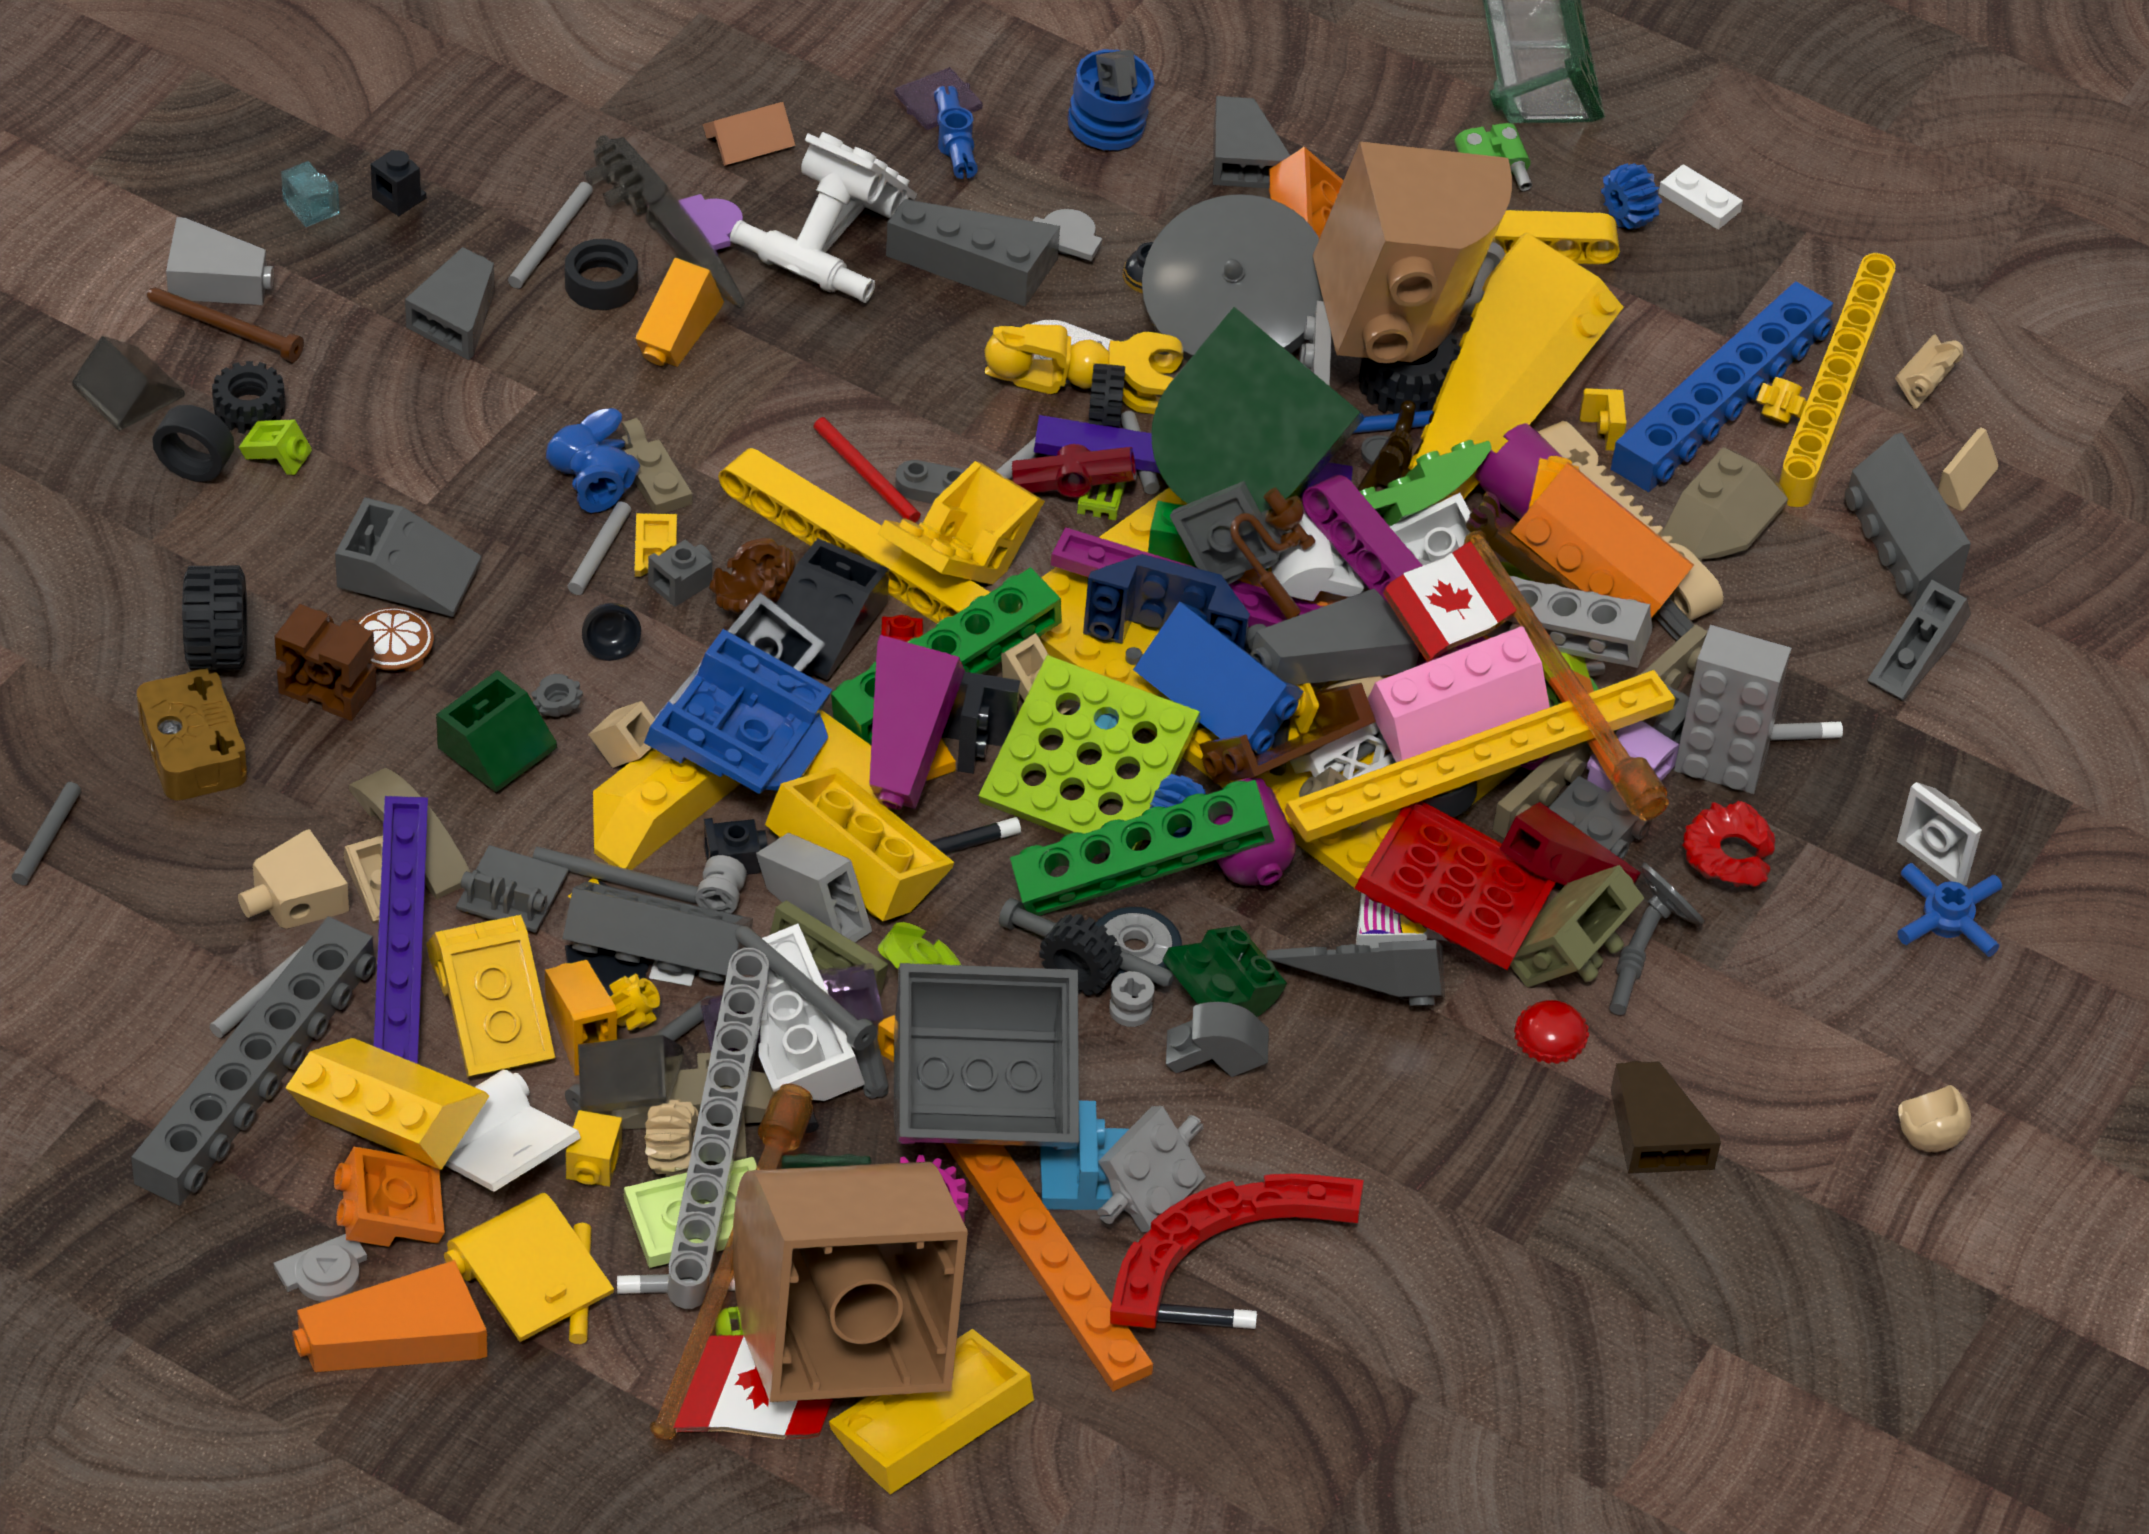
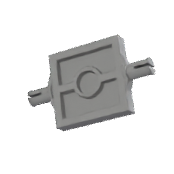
M1152 1106L1098 1161L1109 1179L1111 1191L1113 1192V1196L1097 1211L1098 1215H1102L1100 1217L1102 1221L1111 1224L1125 1210L1132 1216L1141 1232H1148L1151 1229V1222L1157 1216L1185 1199L1206 1176L1192 1155L1189 1142L1203 1130V1124H1198L1201 1122L1199 1118L1190 1115L1177 1129L1163 1106Z

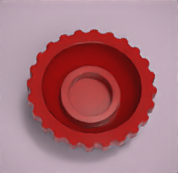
M1545 1000L1536 1002L1521 1012L1515 1024L1514 1038L1518 1041L1517 1046L1522 1048V1052L1527 1053L1530 1058L1537 1059L1538 1062L1544 1061L1547 1064L1551 1062L1555 1064L1560 1062L1566 1063L1569 1059H1575L1578 1054L1582 1053L1583 1048L1586 1047L1589 1032H1587L1589 1026L1585 1024L1586 1019L1581 1016V1013L1571 1005L1557 1000Z

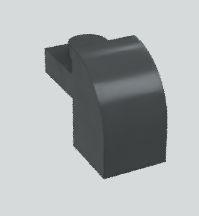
M1207 1002L1193 1006V1020L1167 1030L1166 1065L1175 1073H1179L1213 1059L1225 1072L1234 1077L1268 1063L1269 1028L1252 1012L1239 1005L1226 1002Z

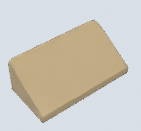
M1982 427L1977 429L1942 472L1938 491L1947 505L1959 511H1963L1998 469L1997 458L1986 429Z

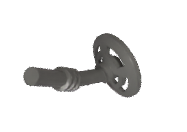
M1645 862L1640 867L1653 896L1648 900L1650 905L1646 908L1629 945L1625 946L1620 954L1621 956L1616 967L1619 976L1609 1007L1610 1011L1616 1015L1626 1013L1635 980L1640 978L1646 960V953L1644 951L1660 918L1664 917L1666 919L1673 913L1694 924L1703 925L1705 923L1702 916L1686 899Z

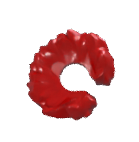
M1737 801L1735 804H1729L1724 807L1716 802H1712L1710 809L1702 810L1693 819L1692 824L1686 826V832L1683 835L1684 843L1682 844L1686 850V860L1706 879H1721L1722 881L1733 883L1736 888L1747 885L1756 887L1760 886L1763 882H1767V875L1771 869L1768 863L1762 859L1774 853L1775 836L1767 821L1751 805L1746 802ZM1729 837L1741 838L1756 848L1755 857L1745 859L1729 857L1722 851L1720 843Z

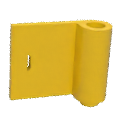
M540 1193L448 1241V1251L444 1253L446 1263L455 1260L463 1279L471 1281L476 1278L519 1342L614 1293V1288L554 1201L546 1193Z

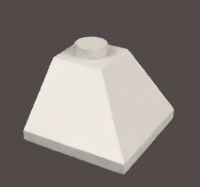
M1916 782L1910 788L1897 842L1950 881L1967 885L1982 829L1956 801L1949 799L1933 787Z

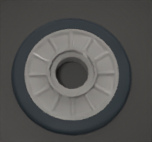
M1142 907L1119 908L1105 914L1095 923L1098 927L1101 925L1105 926L1108 935H1114L1117 939L1115 945L1120 946L1122 951L1167 970L1170 969L1162 959L1168 948L1182 946L1181 935L1176 926L1164 915L1151 909ZM1129 939H1139L1145 942L1147 946L1140 950H1132L1126 947L1124 942ZM1119 968L1113 977L1116 978L1119 974L1127 971Z

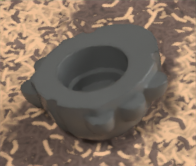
M563 674L546 676L539 683L540 686L537 687V690L531 693L534 699L533 703L539 709V712L542 715L552 717L570 714L580 706V699L583 696L582 690H579L580 682H573L572 679H568V676Z

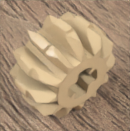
M680 1099L656 1102L648 1111V1120L645 1122V1153L648 1156L650 1168L656 1174L674 1176L688 1172L699 1116L698 1110L691 1102H681Z

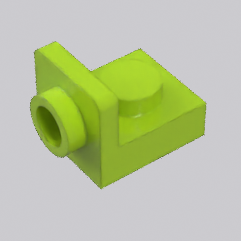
M295 419L257 421L239 446L245 459L270 460L277 458L287 475H295L312 451Z

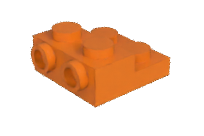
M355 1146L345 1163H340L337 1166L334 1176V1187L336 1190L343 1191V1199L338 1205L336 1222L338 1226L345 1227L346 1240L386 1247L391 1245L395 1236L439 1243L445 1233L439 1169L409 1156Z

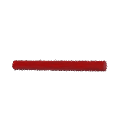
M825 417L819 418L814 423L813 428L902 518L914 523L920 519V512Z

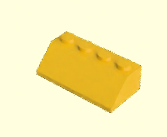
M837 767L781 783L765 822V825L777 834L779 838L787 833H791L851 859L864 905L872 916L882 921L910 913L946 876L954 865V861L887 807L880 804L877 799Z
M355 1038L310 1051L286 1086V1090L308 1115L442 1170L489 1098V1095L483 1090Z

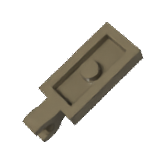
M637 418L622 422V427L627 434L622 436V441H625L626 448L623 451L638 459L640 471L634 482L653 513L664 514L691 505L692 492L660 440L648 443L642 424Z

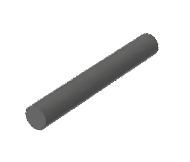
M67 782L12 874V879L15 883L26 885L81 793V788L76 783Z

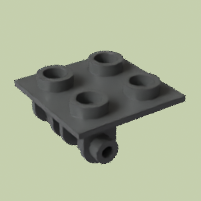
M489 845L477 868L472 873L466 871L463 874L461 888L465 890L456 905V909L492 920L521 915L526 929L536 933L563 884L569 869Z

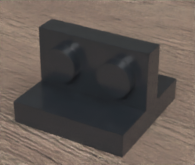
M970 672L964 673L942 734L943 738L959 740L958 772L974 774L977 757L985 758L987 745L1003 746L1018 715L1020 680Z

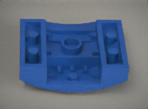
M723 629L705 652L696 677L675 705L671 702L666 704L651 724L644 743L680 764L689 759L719 777L726 775L759 794L765 789L778 791L781 783L803 777L826 743L828 735L820 711L833 689Z

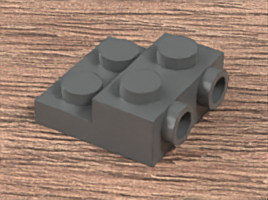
M1244 481L1174 509L1170 514V518L1197 568L1222 575L1228 584L1238 580L1245 574V571L1253 568L1231 537L1230 527L1236 516L1242 513L1254 515L1276 543H1281L1279 531L1272 528L1265 521L1269 514L1268 511L1260 512ZM1244 521L1239 525L1240 537L1264 569L1275 565L1280 560L1279 555L1281 552L1274 551L1268 547L1252 524Z
M1578 776L1549 807V809L1622 860L1628 852L1629 845L1635 838L1641 840L1648 832L1652 823V818L1649 817L1650 803L1618 785H1615L1607 792L1581 776Z

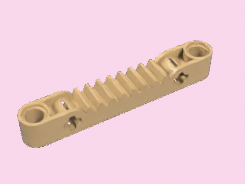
M1561 421L1538 431L1564 458L1571 460L1572 465L1579 466L1580 472L1694 564L1692 569L1669 596L1691 621L1722 606L1723 592L1714 575L1689 549L1672 543L1673 538L1671 536H1662L1663 527L1652 526L1653 517L1651 515L1643 516L1644 507L1642 505L1633 506L1634 497L1632 495L1624 496L1625 487L1623 485L1614 486L1615 477L1613 475L1605 476L1606 467L1604 465L1598 466L1597 452L1571 424Z

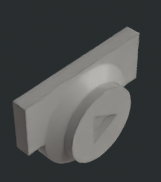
M1061 209L1048 214L1044 219L1038 217L1033 219L1035 222L1060 226L1058 253L1071 254L1092 261L1102 245V238L1095 236L1093 220L1081 211Z
M346 1234L274 1262V1269L287 1292L299 1288L308 1298L324 1302L350 1294L356 1288L360 1277L358 1263L366 1261L367 1254L360 1242L346 1240Z

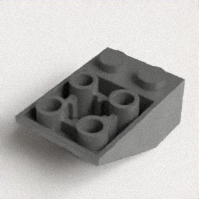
M364 497L335 552L337 587L454 617L482 561V556L406 508Z

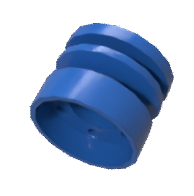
M1103 49L1092 52L1081 59L1076 69L1073 84L1074 93L1070 100L1067 116L1068 125L1076 138L1089 146L1101 150H1121L1131 147L1141 140L1149 113L1148 106L1152 98L1154 76L1146 62L1135 55L1137 86L1132 88L1133 94L1118 97L1100 93L1096 55L1121 50Z

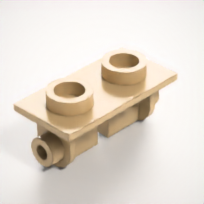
M1936 334L1932 335L1895 377L1914 409H1917L1929 394L1934 391L1937 385L1955 366L1954 363L1959 362L1963 358L1964 348L1960 342L1953 340L1941 343Z

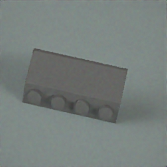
M1903 433L1895 434L1852 470L1849 487L1845 490V500L1848 508L1854 511L1860 520L1865 536L1871 538L1877 548L1881 563L1889 568L1895 578L1898 591L1906 596L1910 605L1914 608L1931 580L1958 593L1971 543Z
M586 881L572 890L562 939L573 941L572 948L579 951L598 953L599 947L614 950V957L620 960L640 963L641 957L658 960L657 967L664 970L682 972L683 966L699 969V976L702 978L723 982L725 975L727 976L729 961L732 955L737 950L745 948V946L737 941L735 931L740 926H748L751 929L753 918Z

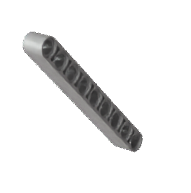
M755 948L737 950L729 961L669 1262L668 1296L671 1302L684 1309L698 1307L706 1300L714 1267L767 993L769 960L763 952ZM742 975H753L755 977H744ZM744 1011L747 1012V1014H737L734 1012ZM737 1048L740 1049V1051L732 1052L727 1049ZM722 1085H729V1086H731V1087H733V1088H732V1089H723V1088H720V1086H722ZM714 1123H722V1124H725V1125H727V1126H724V1127H716V1126H713V1125H711V1124H714ZM706 1161H715V1162H718L719 1164H717V1165H707V1164H705L704 1162H706ZM700 1199H706L711 1201L712 1203L701 1204L696 1201ZM700 1238L703 1239L704 1242L693 1243L690 1242L689 1239ZM684 1277H692L695 1278L697 1281L684 1282L680 1279Z

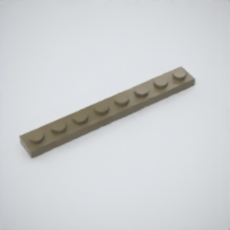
M1695 624L1641 674L1655 670L1665 685L1676 690L1683 678L1691 670L1695 672L1697 659L1708 631ZM1619 729L1607 733L1610 744ZM1587 741L1551 754L1499 801L1492 831L1505 839L1517 815L1538 802L1545 806L1552 804L1560 790L1568 782L1572 783L1578 776L1582 775L1588 760L1593 754Z

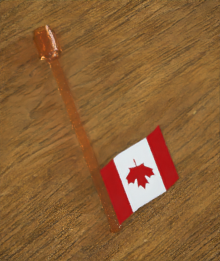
M1476 530L1469 533L1464 539V545L1445 558L1406 572L1385 587L1383 595L1427 662L1434 660L1448 649L1490 633L1515 616L1614 765V772L1610 780L1611 784L1631 814L1646 821L1656 818L1665 811L1669 804L1667 789L1645 758L1629 756L1486 542V534L1483 531Z
M783 1084L779 1087V1090L772 1093L758 1128V1135L763 1140L765 1148L756 1170L777 1169L783 1152L795 1150L800 1146L814 1110L812 1105L813 1097L805 1088L795 1084ZM732 1228L657 1420L651 1422L650 1430L655 1437L662 1440L674 1438L677 1432L725 1431L781 1440L819 1437L834 1398L770 1402L744 1335L711 1336L734 1278Z

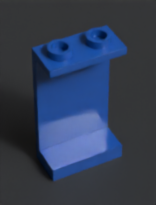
M1179 602L1133 670L1173 702L1200 711L1201 719L1199 722L1220 739L1246 734L1254 756L1266 752L1273 744L1274 734L1280 725L1296 711L1298 700L1304 691L1295 685L1284 682L1206 621L1207 616L1199 609Z

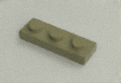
M786 900L776 907L770 935L799 924L818 971L845 989L854 990L858 987L866 991L869 1004L881 997L888 963Z

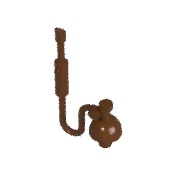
M1275 487L1263 496L1272 509L1265 518V521L1278 531L1292 530L1293 532L1284 533L1281 536V543H1276L1260 521L1249 513H1242L1236 516L1231 523L1230 532L1234 543L1260 576L1259 583L1288 620L1299 616L1300 608L1273 572H1267L1240 537L1238 531L1239 525L1242 522H1249L1267 546L1277 552L1286 551L1297 545L1302 550H1306L1315 543L1316 540L1312 534L1308 535L1299 524L1304 514L1300 498L1293 496L1285 500Z

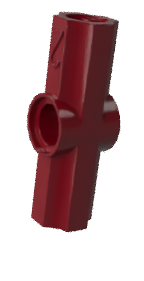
M1069 444L1062 447L1058 451L1057 456L1012 461L1013 482L1031 493L1058 490L1064 496L1077 498L1087 494L1091 486L1136 481L1135 456L1132 447L1090 451L1085 446Z

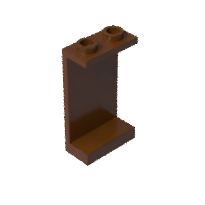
M1362 683L1315 692L1319 703L1315 715L1318 728L1269 749L1260 755L1254 756L1246 734L1199 744L1203 753L1202 762L1206 772L1212 777L1214 784L1255 777L1376 722Z

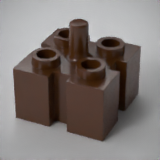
M299 604L274 636L276 659L283 662L277 670L278 692L306 704L311 699L322 703V710L353 721L376 690V670L370 661L375 655L374 633L362 627L354 619L343 621L340 626L336 625L332 617L326 612Z

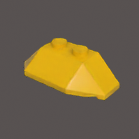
M651 748L640 759L628 763L593 791L594 854L610 865L633 870L741 783L726 775L719 777L689 759L680 764Z

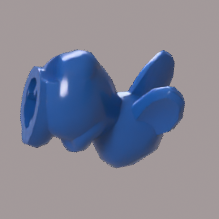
M614 408L599 409L589 414L580 424L563 427L552 437L546 448V459L551 467L565 474H575L572 485L575 491L578 492V504L589 513L601 512L616 504L622 494L632 485L640 471L638 459L621 450L625 446V441L606 439L617 430L622 421V413Z

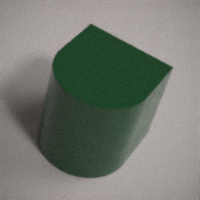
M1233 307L1163 392L1152 422V449L1157 467L1165 482L1187 504L1244 481L1260 512L1267 510L1270 513L1272 509L1263 496L1269 490L1276 487L1285 500L1293 496L1299 497L1366 417L1237 308Z

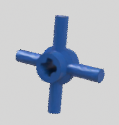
M1913 863L1903 868L1901 876L1926 898L1924 905L1925 915L1898 930V938L1903 944L1908 945L1930 931L1945 938L1957 937L1963 933L1987 957L1994 955L1998 951L2000 944L1974 921L1976 914L1975 905L2002 889V883L1996 875H1991L1968 889L1965 885L1952 881L1944 882L1937 886Z

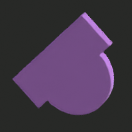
M701 194L675 201L676 209L704 253L730 246V234L734 225L739 220L743 221L742 212L734 203L724 199L704 200Z

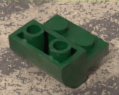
M1240 925L1207 930L1201 943L1169 947L1162 959L1197 1004L1207 1002L1232 1003L1249 1010L1256 1017L1260 1016L1275 1003L1287 985V982L1275 969L1273 963L1265 957L1251 940L1249 934Z

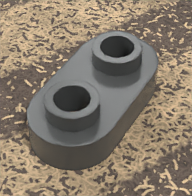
M909 460L898 466L895 488L905 498L933 504L934 500L965 470L921 460Z

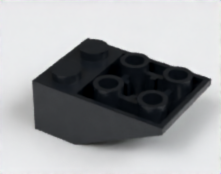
M819 538L816 539L797 563L776 605L825 643L804 670L828 680L887 604L889 568Z

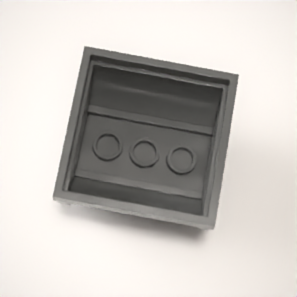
M900 963L898 968V993L894 1024V1128L898 1144L913 1145L915 1142L1049 1146L1056 1150H1070L1072 1147H1077L1079 1144L1078 970Z

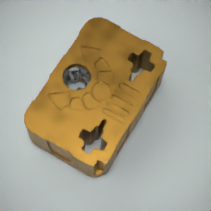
M200 669L178 676L148 681L138 687L136 692L140 726L162 788L168 798L176 801L236 788L246 782L248 777L245 744L240 737L235 717L229 702H227L220 677L216 672L209 674L208 669Z

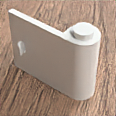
M503 1069L475 1087L485 1091L489 1098L445 1166L495 1192L581 1137L578 1130L531 1107L527 1099L529 1088L525 1080L518 1073L512 1074L508 1070Z

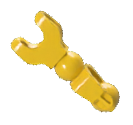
M1026 324L1022 327L999 326L994 327L993 335L985 347V359L988 365L985 367V374L993 378L1012 381L1018 387L1046 394H1054L1059 391L1061 386H1065L1066 378L1073 385L1082 389L1091 388L1094 363L1125 366L1122 401L1136 412L1154 414L1161 398L1156 395H1162L1174 379L1163 374H1169L1178 369L1183 360V346L1180 340L1174 336L1154 332H1141L1133 335L1126 341L1110 340L1107 350L1102 344L1091 339L1078 341L1071 345V336H1068L1067 329L1062 325ZM1160 352H1168V353H1170V354L1162 355V354H1158V353H1160ZM1034 354L1049 357L1052 359H1034Z

